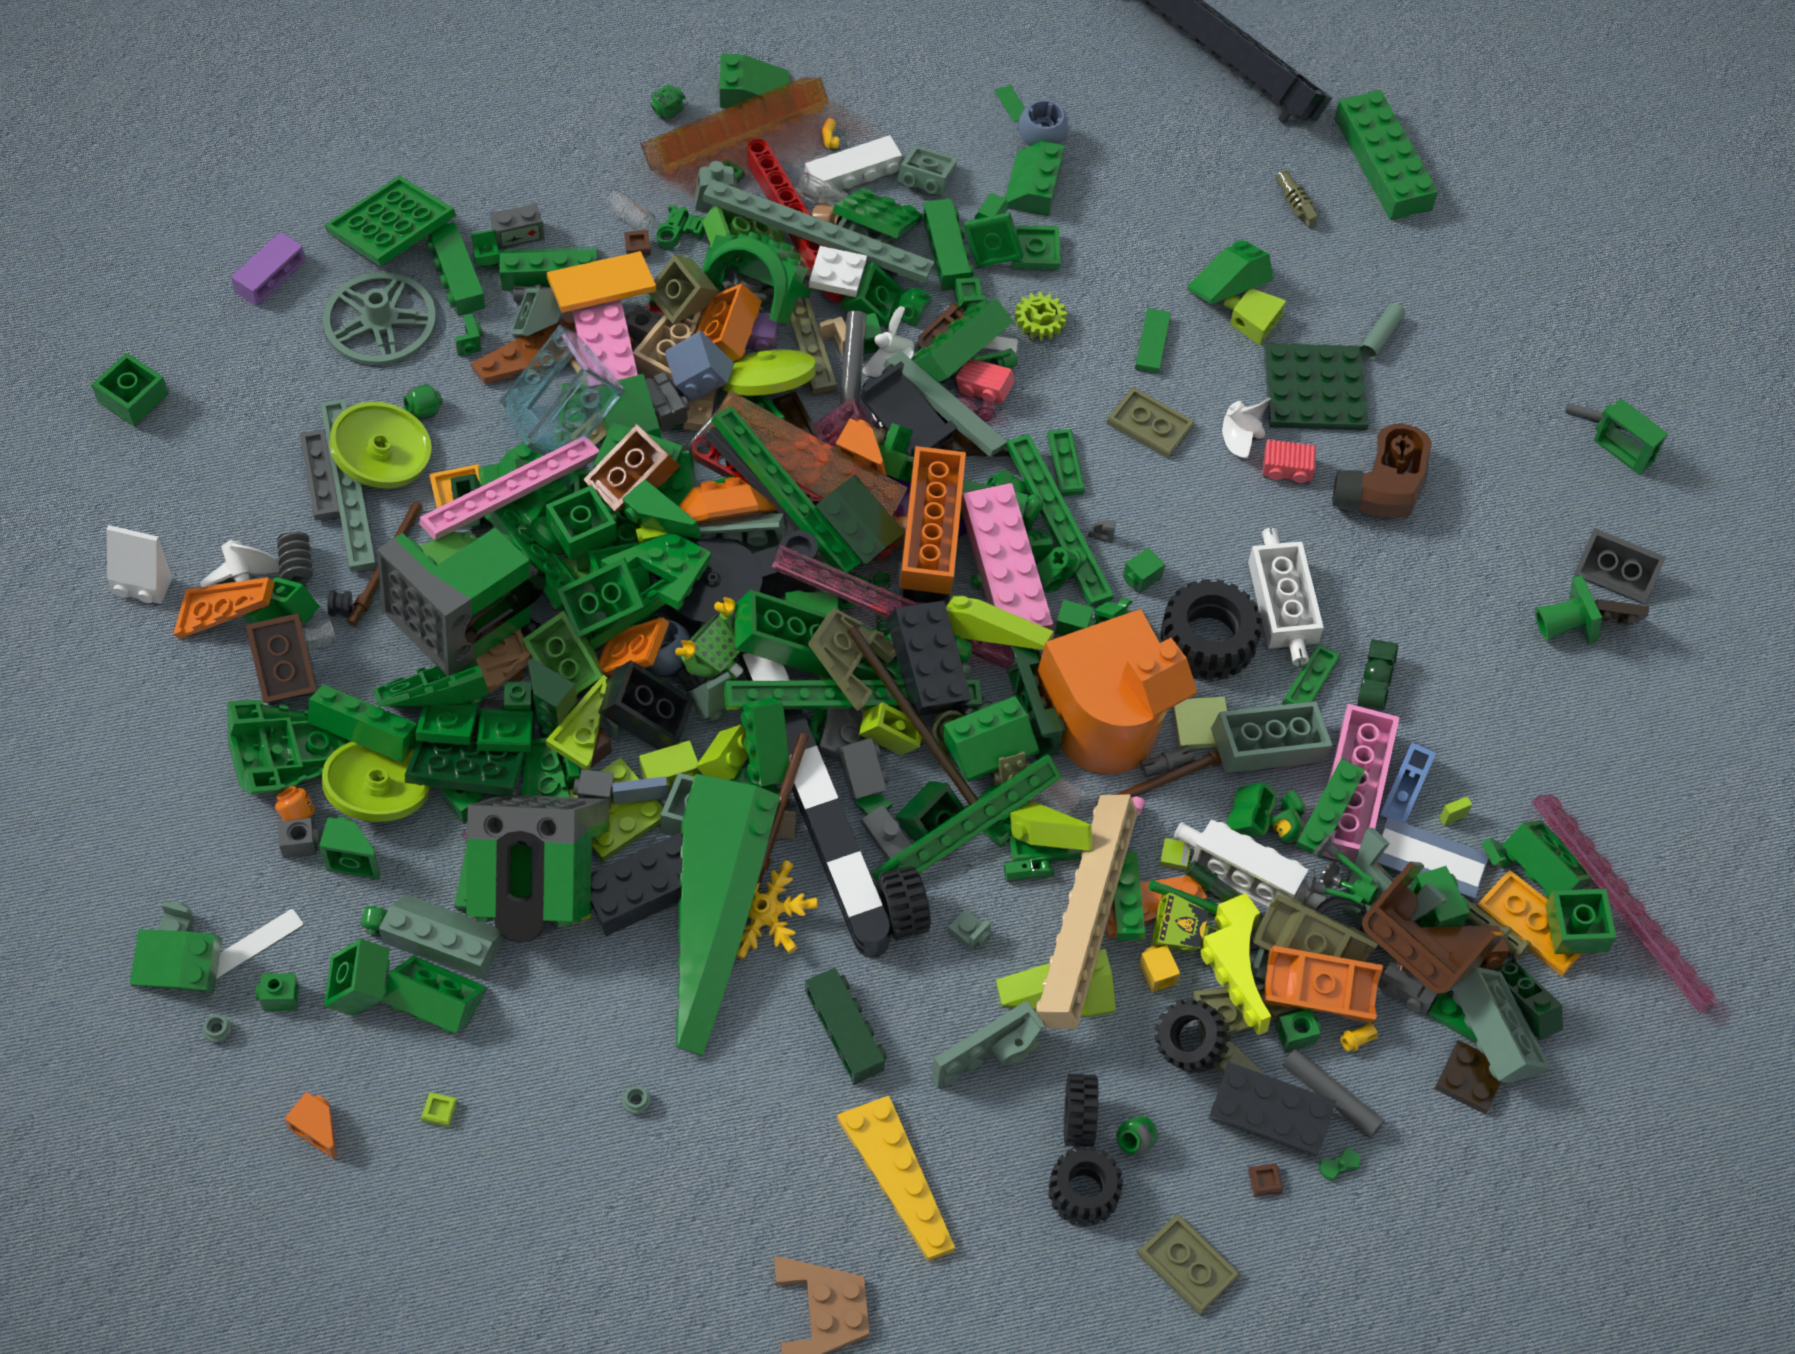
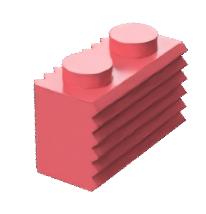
M972 358L963 365L956 376L958 390L961 394L967 397L982 398L989 403L1003 404L1015 383L1012 369L980 360L973 361Z
M1267 440L1264 450L1262 476H1268L1273 480H1280L1282 478L1292 479L1297 483L1312 482L1315 472L1316 446L1306 445L1305 443L1296 444L1295 442Z

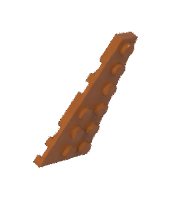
M572 311L566 312L557 323L531 335L521 336L472 362V370L486 385L514 378L517 373L525 371L534 373L538 372L541 367L551 365L554 368L570 364L571 360L582 361ZM629 335L631 347L635 348V341Z

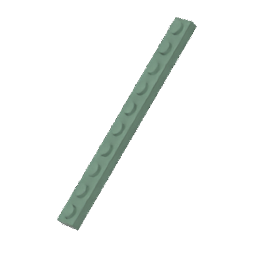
M714 179L711 180L703 194L702 201L828 248L866 255V262H874L881 268L924 284L933 269L934 261Z

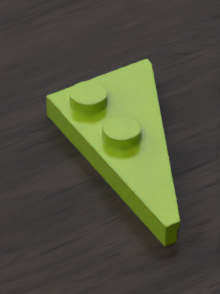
M604 675L546 740V745L584 770H589L591 767L602 718L598 711L609 685L608 678Z

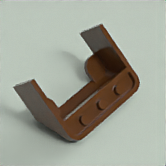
M1410 861L1365 914L1362 921L1363 929L1432 992L1446 993L1477 969L1505 935L1502 932H1490L1478 947L1472 944H1462L1450 954L1410 919L1418 908V898L1408 886L1425 867L1421 862Z

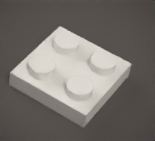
M820 246L809 280V287L856 297L867 256Z

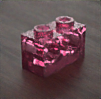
M854 397L813 424L819 442L825 443V449L833 457L838 454L836 442L850 418L855 421L863 420L870 424L873 429L867 411Z

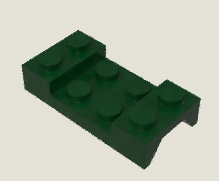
M1011 645L1016 664L1007 668V674L1016 698L1028 715L1039 749V753L1035 754L1036 759L1039 760L1046 754L1051 757L1057 756L1059 745L1062 744L1061 736L1062 732H1065V724L1061 716L1058 717L1055 708L1047 709L1045 697L1039 694L1037 672L1041 661V654L1038 649Z

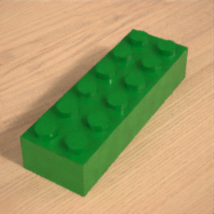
M1382 90L1340 99L1334 119L1389 219L1394 220L1433 210L1438 190Z
M750 590L735 604L736 650L834 680L808 645L827 614L754 590ZM862 626L872 632L874 631V629ZM863 655L852 674L859 680H881ZM877 655V657L880 659V661L886 668V662L879 655Z

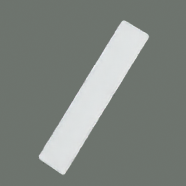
M290 909L220 953L216 979L301 927L303 922L296 912Z

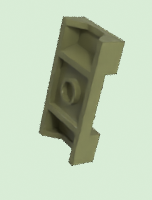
M1278 890L1253 936V943L1267 950H1270L1272 946H1279L1366 962L1369 954L1378 945L1369 935L1353 927L1349 928Z

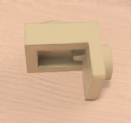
M843 318L827 319L819 323L822 340L834 338L842 356H844L846 325Z

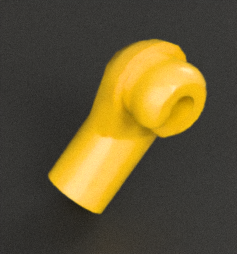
M828 118L825 121L822 135L826 148L838 149L840 138L833 137L836 121L832 118Z

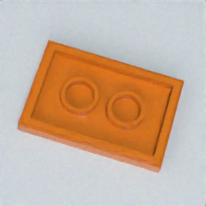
M659 618L632 626L607 641L599 659L604 676L607 678L612 677L614 669L630 660L643 668L652 666L669 622L665 618Z

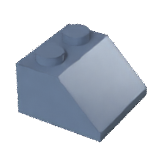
M702 331L674 345L665 352L675 386L691 402L727 384L734 363Z

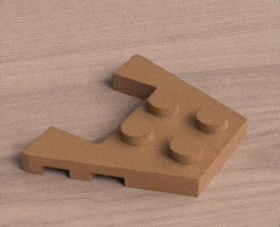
M780 1256L774 1257L776 1286L807 1284L812 1338L811 1340L781 1342L782 1354H826L869 1337L864 1276Z

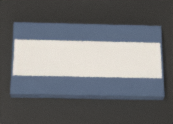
M1387 817L1381 835L1390 844L1377 860L1386 871L1399 875L1410 861L1421 862L1425 866L1419 874L1447 866L1450 874H1454L1457 879L1458 890L1461 896H1464L1470 902H1474L1489 858L1486 852Z

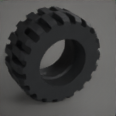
M1202 579L1201 583H1197V581L1188 583L1187 588L1183 586L1176 591L1175 595L1171 596L1165 608L1160 638L1163 641L1169 638L1173 639L1187 658L1193 677L1198 678L1199 675L1204 676L1205 680H1213L1214 677L1225 679L1228 678L1229 673L1236 675L1241 672L1242 668H1246L1251 663L1262 632L1261 613L1257 612L1258 606L1254 600L1250 601V595L1244 590L1242 592L1239 591L1238 586L1232 583L1231 585L1224 584L1223 580L1218 579L1216 582H1210V579ZM1199 618L1217 619L1230 628L1233 636L1222 641L1206 640L1195 634L1190 628L1189 623Z

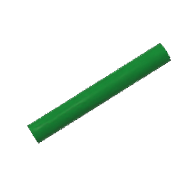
M1152 880L1149 884L1150 891L1161 895L1173 893L1205 909L1209 913L1214 915L1217 913L1218 904L1155 880Z

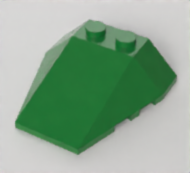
M475 660L450 676H447L438 666L429 669L421 667L416 670L417 674L405 679L401 676L372 690L378 707L464 704L467 702L475 704L482 701L484 696L489 695L483 673L479 665H476Z
M259 700L229 701L227 704L228 744L239 787L250 795L280 792L321 775L328 757L335 750L346 744L345 738L308 723L309 710L304 712L289 710L288 706L285 705L273 707L263 705V701Z

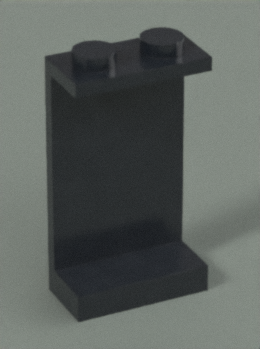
M900 361L895 366L893 364L887 366L882 371V375L876 379L870 378L862 386L860 398L887 431L890 430L892 423L914 430L906 450L908 455L914 457L916 446L939 449L955 437L957 426L952 421L946 424L902 373L904 364Z

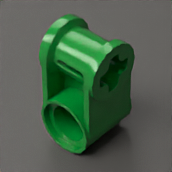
M1056 547L1036 565L1044 592L1052 593L1058 590L1069 577L1079 570L1082 564V556L1078 551Z

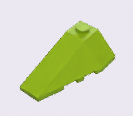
M953 596L946 606L953 634L963 639L1044 650L1045 642L1051 641L1054 636V631L979 599Z
M1106 949L1099 950L1082 1010V1017H1093L1116 1012L1113 977ZM1050 963L996 979L1001 1006L1015 1008L1027 1001L1035 1011L1037 1002L1042 997L1043 981L1048 976Z

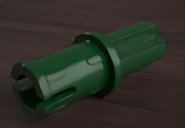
M1195 860L1185 871V875L1203 886L1205 892L1210 891L1223 902L1233 899L1236 895V890L1219 879L1217 873L1212 874Z

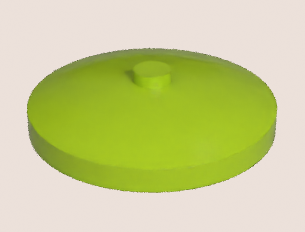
M787 349L749 353L743 355L739 360L732 361L734 366L728 383L721 386L724 391L738 395H767L791 390L809 382L816 375L815 359L808 353Z
M364 402L345 409L336 418L329 437V448L335 463L349 477L367 486L387 489L410 484L423 474L431 455V440L423 424L405 409L384 402Z
M350 742L335 750L328 757L322 772V788L328 801L342 813L370 822L393 821L411 815L426 802L431 786L405 783V772L414 749L401 763L357 743Z

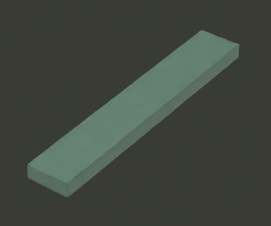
M902 351L885 360L883 365L885 368L891 364L895 366L902 361L904 364L902 373L927 403L948 422L952 421L963 435L989 457L1006 447L1007 441Z

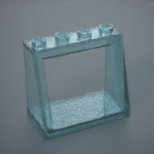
M559 325L500 401L526 447L544 456L583 436L588 438L622 396L625 389L579 335ZM574 355L581 369L539 421L530 409Z

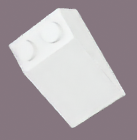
M108 525L107 580L112 593L120 597L137 598L145 603L154 602L162 604L171 584L172 576L159 537Z

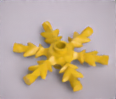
M784 860L778 874L775 870L771 871L772 884L766 882L769 889L766 894L758 892L760 884H757L748 917L751 919V925L744 928L747 932L742 935L741 944L736 955L738 958L744 959L750 946L753 949H757L756 935L762 937L759 928L763 925L771 927L769 936L774 934L775 947L782 943L789 954L797 950L798 947L789 937L795 935V931L784 928L788 923L779 922L778 916L782 912H785L790 917H792V912L805 916L806 914L803 909H818L819 903L818 898L803 900L805 894L798 895L792 901L791 896L784 903L778 901L777 894L787 891L782 887L793 880L792 877H787L794 866L791 862Z

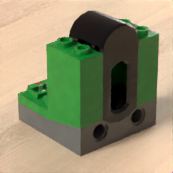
M493 528L438 565L431 556H426L423 553L422 548L413 539H408L403 533L377 549L382 612L447 676L457 673L531 622L530 605L539 598L546 585L545 572L523 550L516 546L508 535L502 534L497 528Z
M513 795L512 797L499 796L468 805L466 916H475L476 921L482 922L493 921L494 918L495 926L502 936L509 941L526 943L553 932L558 926H571L572 922H580L581 918L590 915L592 839H598L600 834L609 832V799Z

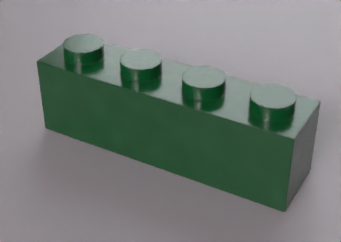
M836 967L805 980V993L853 1085L883 1072L887 1056L882 1045H876L873 1039L874 1031L869 1021L864 1022L860 1014L862 1009L857 998H851L848 992L850 987L846 977L839 975Z

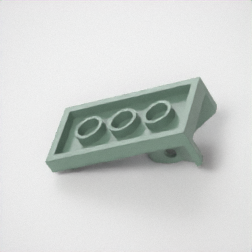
M1027 1001L1023 1002L936 1056L933 1061L931 1081L937 1089L944 1084L949 1086L956 1082L960 1074L966 1070L973 1071L983 1063L982 1060L992 1054L996 1056L1003 1066L1023 1061L1028 1055L1039 1049L1036 1037L1043 1029L1044 1024Z

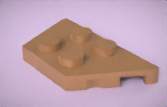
M520 630L475 660L476 665H479L483 673L489 693L494 692L526 667L531 659V654L522 640L523 636Z

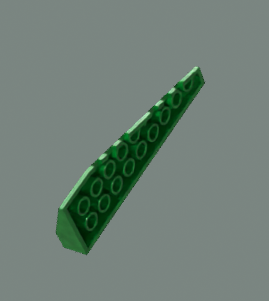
M700 774L694 776L681 823V834H683V846H681L680 858H682V873L680 874L682 896L679 900L678 944H680V957H678V969H680L679 985H677L679 1010L676 1017V1048L703 1056L741 942L780 795L758 786Z

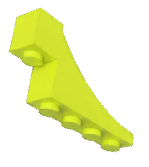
M1245 893L1218 905L1215 924L1219 931L1204 937L1201 957L1214 970L1218 983L1225 986L1232 1003L1240 1008L1247 1025L1253 1027L1259 1036L1268 1032L1271 1015L1256 988L1250 965V937L1252 931L1258 927L1260 912Z

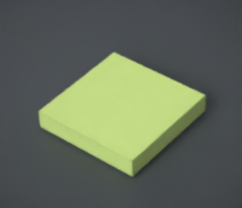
M1225 697L1187 699L1173 707L1179 749L1186 746H1191L1192 749L1217 747L1211 727L1219 712L1227 711Z

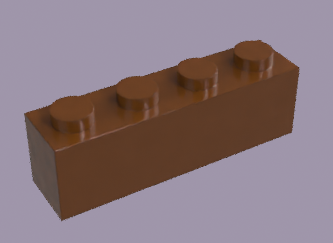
M1498 925L1421 927L1450 954L1459 945L1472 944L1478 947L1490 932H1501ZM1504 937L1478 966L1479 968L1492 970L1501 967L1509 953ZM1396 960L1400 971H1408Z

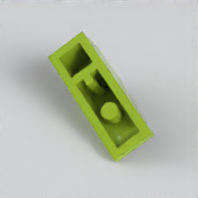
M1034 801L1010 813L1012 837L1031 845L1086 851L1093 849L1091 824Z

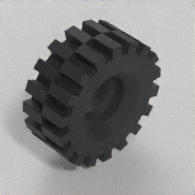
M1068 1074L1064 1101L1065 1146H1095L1099 1107L1097 1075Z

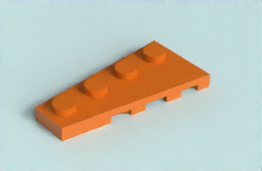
M267 577L186 589L173 635L182 639L268 606L275 582Z
M1189 876L1155 880L1207 900L1201 885ZM1151 881L1140 882L1145 925L1155 922L1160 898L1164 896L1149 890ZM1114 901L1105 928L1108 939L1117 937Z

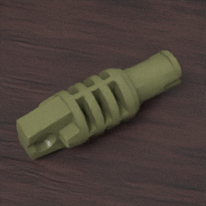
M1287 170L1279 172L1276 180L1283 189L1284 199L1294 211V214L1297 218L1301 217L1308 227L1317 223L1316 207L1304 188L1295 183Z

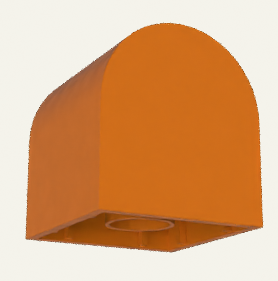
M1142 609L1045 642L1037 672L1039 694L1045 697L1047 709L1055 708L1058 717L1061 716L1064 720L1065 732H1062V744L1059 745L1061 750L1076 765L1094 773L1120 774L1138 767L1140 761L1146 760L1151 754L1167 713L1166 710L1152 718L1122 677L1128 660L1160 644Z

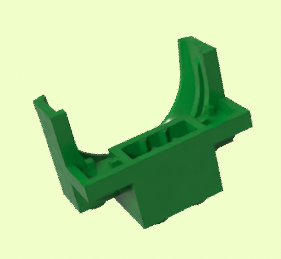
M749 231L748 235L739 233L736 236L726 233L725 236H715L703 272L717 289L726 268L735 269L740 274L773 286L774 299L770 320L789 324L797 298H809L812 289L804 286L807 268L799 265L801 253L793 251L794 246L775 241L772 237Z

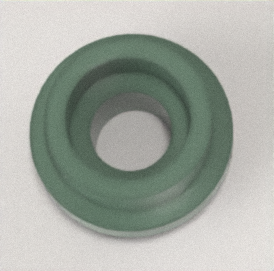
M222 1015L210 1016L202 1027L204 1037L213 1043L226 1040L232 1029L230 1021ZM222 1027L220 1032L213 1033L214 1028Z
M630 1087L622 1096L623 1107L631 1114H641L650 1106V1094L643 1087ZM634 1098L642 1100L638 1105L633 1104L631 1101Z

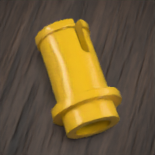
M1367 1023L1352 1032L1349 1030L1345 1031L1340 1040L1346 1051L1356 1052L1359 1046L1376 1040L1378 1038L1376 1034L1378 1033L1372 1023Z

